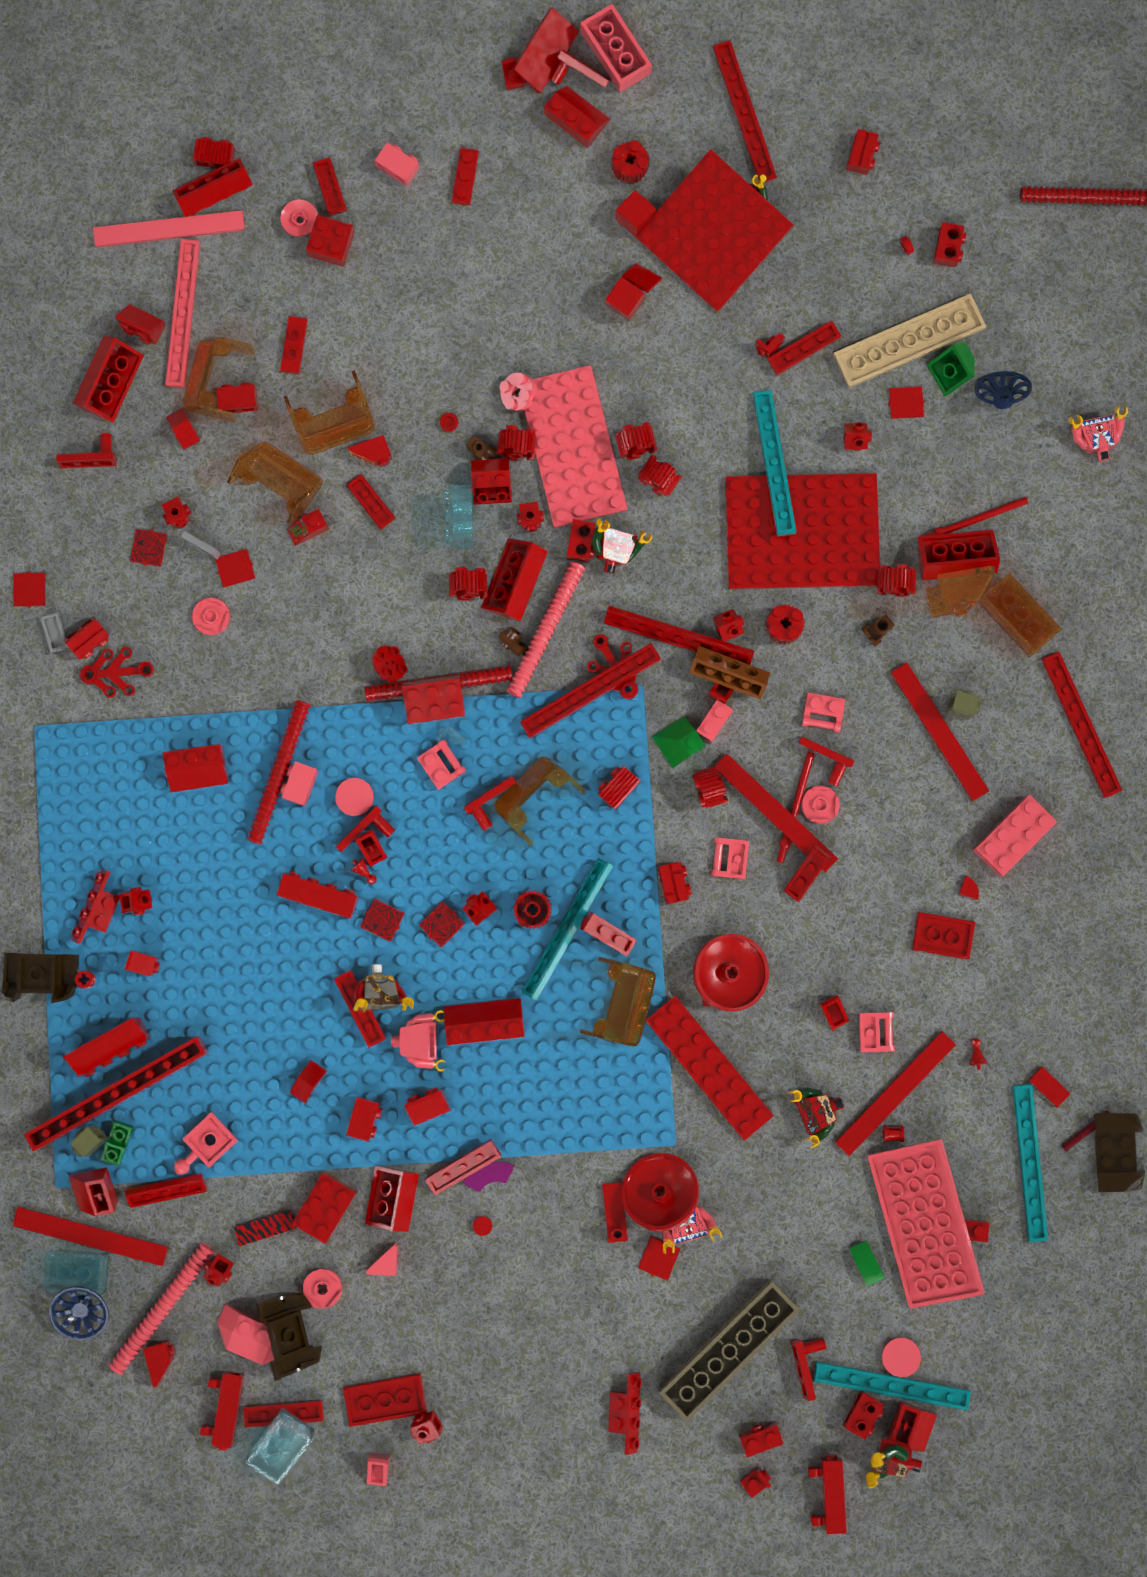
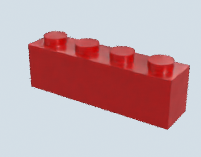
M238 158L172 190L184 216L188 217L207 207L213 206L223 199H228L231 195L246 190L253 184L241 159Z
M289 871V874L283 873L277 896L346 918H353L359 899L358 896H355V891L344 889V892L336 890L337 886L326 883L323 886L318 884L319 880L308 877L307 880L300 878V874Z

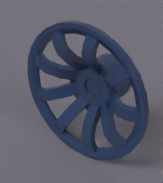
M1000 371L980 378L975 384L974 391L981 401L993 404L998 409H1007L1030 395L1032 383L1026 376L1020 373ZM1000 376V387L993 377ZM1005 376H1013L1008 385L1005 386ZM1018 379H1021V380L1024 381V382H1020V383H1018V384H1016V385L1014 386L1015 382H1016ZM984 381H988L992 385V387L982 383ZM1023 386H1026V387H1027V391L1022 390V389H1019V388H1021V387H1023ZM979 389H985L987 391L980 394ZM1016 394L1023 395L1020 398L1014 399ZM992 396L994 399L991 401L984 397Z
M74 1286L57 1293L50 1304L49 1316L54 1328L63 1336L74 1340H87L103 1331L108 1321L109 1312L105 1300L97 1292L90 1288ZM76 1291L87 1292V1295L77 1296ZM70 1292L73 1301L68 1302L61 1297ZM92 1295L100 1302L99 1304L93 1305ZM57 1302L62 1306L69 1307L62 1311H54ZM103 1308L104 1318L96 1316L93 1311ZM70 1314L68 1319L63 1324H58L55 1317H62ZM89 1318L97 1323H101L99 1328L94 1330ZM75 1319L74 1334L64 1330ZM81 1321H84L89 1334L79 1335Z

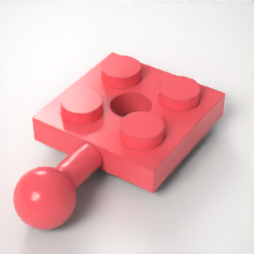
M211 1112L183 1138L184 1142L193 1151L185 1159L177 1160L174 1164V1170L177 1174H186L189 1171L190 1164L197 1157L210 1168L239 1140ZM208 1134L215 1136L216 1142L214 1145L206 1143L205 1138Z

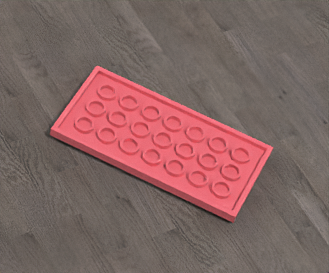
M591 365L533 379L536 385V396H533L532 405L524 411L528 427L535 430V454L554 528L572 524L573 519L586 521L627 511Z
M938 1139L868 1155L909 1309L985 1294L943 1140Z

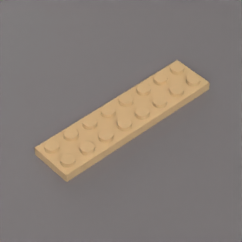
M970 293L834 352L833 356L848 388H851L986 329V325Z

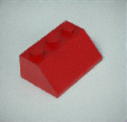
M568 86L555 92L544 106V115L587 148L611 120Z
M221 744L163 752L165 773L171 793L229 784L224 746Z
M375 1165L365 1224L390 1231L409 1232L419 1174Z

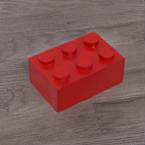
M460 675L402 684L408 724L465 716Z
M324 1171L292 1224L326 1244L358 1191Z

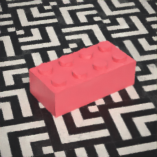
M613 4L580 23L581 34L619 93L651 74V62Z
M1027 795L972 851L999 877H1003L1057 821L1031 795Z

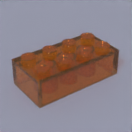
M1010 573L978 601L984 610L1029 658L1062 630Z

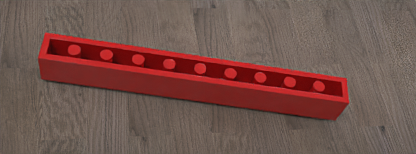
M195 1037L25 1133L24 1136L32 1151H38L206 1056L209 1052L201 1037Z

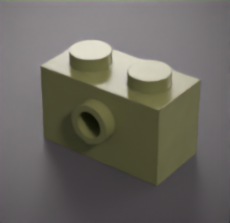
M956 691L951 695L946 714L969 720L979 713L981 703H979L980 697L969 692Z
M94 1124L87 1126L85 1129L82 1128L74 1136L75 1139L70 1144L73 1146L72 1150L79 1157H87L93 1155L108 1137Z

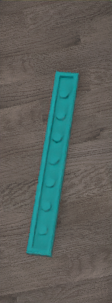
M772 390L753 392L777 536L796 534Z
M599 858L597 859L522 990L523 994L537 1001L613 865Z
M1032 1084L1013 1085L1028 1242L1048 1241Z
M816 1361L813 1377L814 1382L967 1411L971 1396V1390L819 1361Z

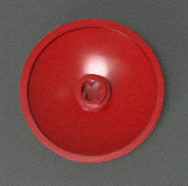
M723 934L712 938L699 950L694 961L693 979L699 995L710 1006L722 1011H741L754 1005L764 994L769 980V966L764 952L753 940L739 934Z
M668 1153L651 1154L637 1161L627 1172L621 1191L623 1206L630 1218L642 1228L656 1232L669 1231L685 1223L695 1211L700 1195L697 1176L689 1164L680 1157Z

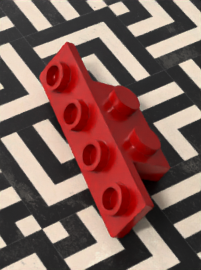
M101 869L94 878L95 884L87 895V904L81 910L79 923L72 931V941L81 944L88 927L106 933L120 899L119 896L103 890L110 875L109 871Z
M640 1372L627 1375V1393L619 1391L610 1392L608 1432L625 1434V1455L637 1453L640 1445L638 1439L640 1427L639 1409L641 1406L640 1388L642 1385Z

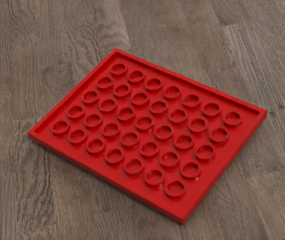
M877 473L787 475L796 534L777 536L767 476L725 477L729 590L877 586L880 566Z

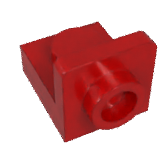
M508 58L502 61V71L507 90L525 87L524 80L511 70L518 58Z
M779 332L776 337L773 335L766 342L767 345L758 339L755 343L757 353L762 357H771L784 343L785 337Z
M757 1467L740 1480V1483L750 1497L753 1498L766 1487H771L769 1482L771 1477L765 1469L761 1471Z

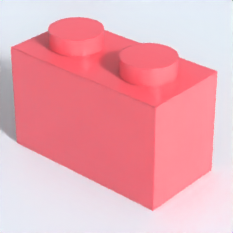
M388 142L375 159L377 168L405 186L409 185L419 170L417 158L411 154L406 155L399 146L391 145Z
M717 699L697 729L698 735L711 744L733 709Z
M295 761L294 765H290L287 776L289 778L287 783H284L281 788L282 798L306 807L319 771Z

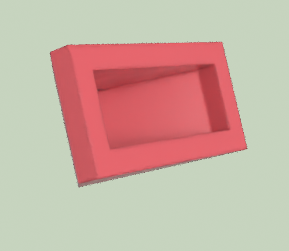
M395 1243L366 1270V1273L368 1275L396 1276L398 1245Z
M370 1453L368 1458L367 1484L387 1486L390 1455Z

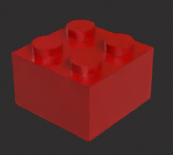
M317 215L306 247L308 257L344 267L355 233L353 225Z

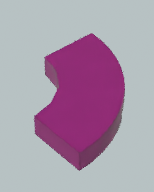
M494 1161L466 1177L463 1184L480 1192L484 1186L491 1182L507 1183L515 1165Z

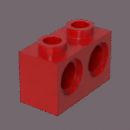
M942 222L939 228L933 264L956 267L957 263L962 261L963 251L960 249L961 244H964L966 239V233H963L964 226ZM948 234H954L956 239H950ZM945 252H951L953 257H947Z
M573 519L567 559L589 563L590 558H594L591 539L596 529L595 522ZM582 528H587L590 533L587 536H582L579 531ZM580 546L585 547L587 550L583 555L576 552V549Z

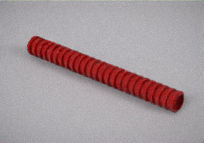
M1022 186L1020 189L1021 203L1025 201L1027 203L1031 201L1036 203L1038 201V203L1044 202L1046 204L1048 202L1050 204L1054 202L1056 204L1060 202L1062 204L1066 202L1068 204L1072 202L1077 204L1079 202V204L1085 203L1086 205L1089 203L1091 205L1095 203L1097 205L1101 203L1103 205L1107 203L1112 205L1114 203V205L1120 204L1122 206L1124 204L1126 206L1130 204L1132 206L1136 204L1138 206L1142 204L1147 206V189L1144 191L1139 189L1137 191V189L1131 190L1130 188L1127 190L1125 188L1121 190L1119 188L1115 190L1113 188L1109 190L1107 188L1103 190L1098 188L1096 190V188L1090 189V187L1086 189L1084 187L1080 189L1078 187L1074 189L1072 187L1068 189L1063 187L1061 189V187L1055 188L1054 186L1051 188L1049 186L1045 188L1043 186L1039 188L1037 186L1033 188L1031 186L1027 188Z
M507 665V667L501 666V668L495 667V669L491 667L489 670L484 668L483 671L478 669L476 672L472 670L470 673L466 671V673L448 674V676L460 675L462 689H465V686L471 688L472 685L477 687L479 684L480 686H483V684L489 685L488 683L494 684V682L499 684L500 681L506 683L507 680L512 682L510 665ZM424 677V679L418 678V680L413 679V681L427 680V677ZM401 680V683L396 681L394 684L389 682L387 685L386 683H383V685L377 684V686L371 685V687L367 685L364 688L366 701L369 703L370 700L376 702V699L382 701L383 698L385 700H388L390 697L391 699H394V697L400 698V696H403L402 684L406 682Z
M295 700L294 702L296 704L292 708L294 711L290 713L292 716L288 719L290 721L286 725L288 728L284 730L286 732L282 736L284 739L281 740L282 744L278 747L280 749L276 753L278 756L275 757L276 761L272 764L274 766L270 770L272 773L269 774L270 778L266 781L268 783L264 787L266 790L263 791L264 795L260 798L262 801L259 802L258 805L260 807L257 808L258 812L254 815L256 817L252 821L254 824L250 826L252 828L248 832L250 835L246 838L248 841L259 845L263 844L262 838H265L264 833H267L268 821H271L270 816H273L274 804H277L276 799H279L280 787L283 786L282 782H285L286 770L289 769L288 765H291L290 759H293L292 753L294 754V748H297L296 742H299L298 736L300 737V731H303L302 725H305L306 714H309L308 708H311L310 704L300 700Z

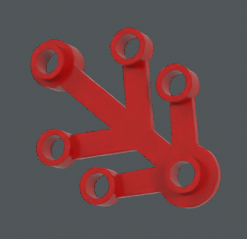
M603 634L595 636L593 639L595 648L602 651L610 666L615 665L617 661L608 648V638ZM599 639L604 640L603 644H597V641ZM627 641L623 642L620 646L622 652L619 662L628 657L632 651V645ZM625 645L630 646L629 650L624 651L623 647ZM590 661L587 665L591 673H601L610 668L598 665L596 661ZM592 664L597 665L595 670L590 669ZM637 675L612 690L619 691L624 699L635 698L638 694V686L635 683ZM626 687H632L631 692H625Z
M123 647L118 657L107 669L99 670L108 659L111 660L114 656L113 651L106 648L101 652V656L93 665H87L81 669L80 678L86 684H95L104 692L106 697L113 698L116 695V689L112 686H107L100 679L108 677L123 690L126 696H133L135 688L124 682L119 676L140 674L146 678L151 677L154 674V666L150 662L144 661L138 667L119 668L133 654L129 647ZM126 649L130 651V654L128 656L123 655V652ZM106 651H110L111 653L110 657L108 658L104 657V653ZM145 667H150L149 673H144ZM88 672L93 673L92 678H87ZM128 687L132 688V693L130 694L126 693ZM108 689H113L112 695H107Z

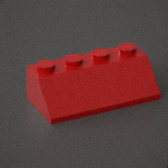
M103 336L72 404L88 413L114 423L144 355L115 337Z
M994 530L918 536V558L922 580L998 573L1000 556Z
M508 538L488 588L487 598L484 599L481 609L521 622L548 551L533 542Z
M521 998L444 1006L447 1045L525 1037Z
M140 1017L131 1018L63 1057L78 1076L85 1075V1077H89L96 1073L95 1069L102 1065L105 1068L112 1064V1059L117 1056L123 1058L130 1054L129 1050L135 1046L137 1049L148 1044L146 1040L151 1037Z

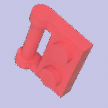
M807 693L802 726L808 727L809 725L831 729L834 732L840 733L845 699ZM810 713L836 717L835 722L812 719L810 718Z
M446 739L417 757L438 790L467 771L464 766L460 765L448 747L449 743ZM443 751L455 769L454 773L450 774L437 752Z
M714 838V844H716L714 865L710 876L745 880L749 841ZM723 845H729L726 871H721Z
M894 1012L859 1013L860 1052L895 1051L892 1032ZM884 1018L885 1046H880L879 1019Z

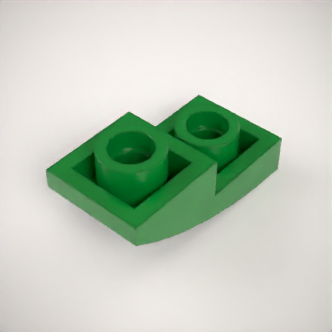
M117 1120L113 1122L109 1139L105 1144L101 1157L102 1161L120 1166L134 1126Z
M867 1240L849 1248L867 1287L886 1279Z

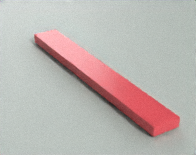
M243 211L93 227L97 248L245 231Z
M181 239L165 381V386L185 388L200 249L199 240Z

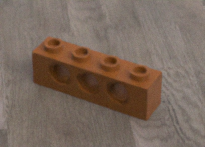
M698 646L689 673L760 700L770 672Z

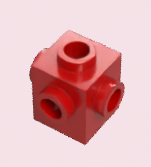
M844 423L843 442L845 450L860 451L868 449V442L872 441V431L868 430L867 423Z
M179 497L161 505L165 512L162 516L166 524H171L174 529H181L188 525L187 522L191 521L189 515L192 513L188 505H183Z
M538 502L519 504L520 514L516 515L517 523L522 525V530L535 532L538 528H541V522H544L543 510L539 511Z
M734 609L713 617L716 631L722 641H727L744 634L742 628L745 625L744 620L740 614H736Z
M141 887L130 888V892L119 894L122 913L133 912L134 916L143 915L145 910L152 909L150 889L142 890Z
M483 891L478 895L473 893L466 899L467 904L462 907L476 926L497 910V907Z
M217 1253L213 1260L209 1259L203 1269L206 1272L203 1278L210 1285L220 1287L223 1282L227 1283L233 1274L230 1270L234 1263Z
M432 1410L425 1414L420 1413L413 1418L410 1433L419 1445L425 1442L431 1443L437 1437H440L443 1425L435 1411Z

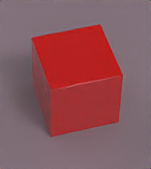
M634 190L616 209L615 219L631 234L636 236L655 214L656 208L645 197Z
M621 277L605 299L606 306L630 321L646 298L643 291Z

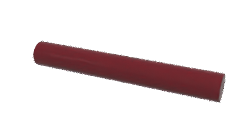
M1095 1120L1065 1142L1062 1148L1067 1152L1095 1130Z

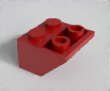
M131 304L126 306L115 317L119 327L123 329L125 334L131 337L136 335L140 337L139 340L147 345L150 343L156 345L166 326L163 320Z
M509 458L471 460L474 505L512 502Z
M435 1087L425 1092L426 1095L421 1098L418 1094L407 1099L408 1103L404 1107L414 1126L451 1111L443 1088L438 1090Z
M107 1167L69 1175L80 1211L95 1217L115 1212L118 1199Z
M899 1400L887 1439L910 1447L915 1451L925 1452L937 1414Z

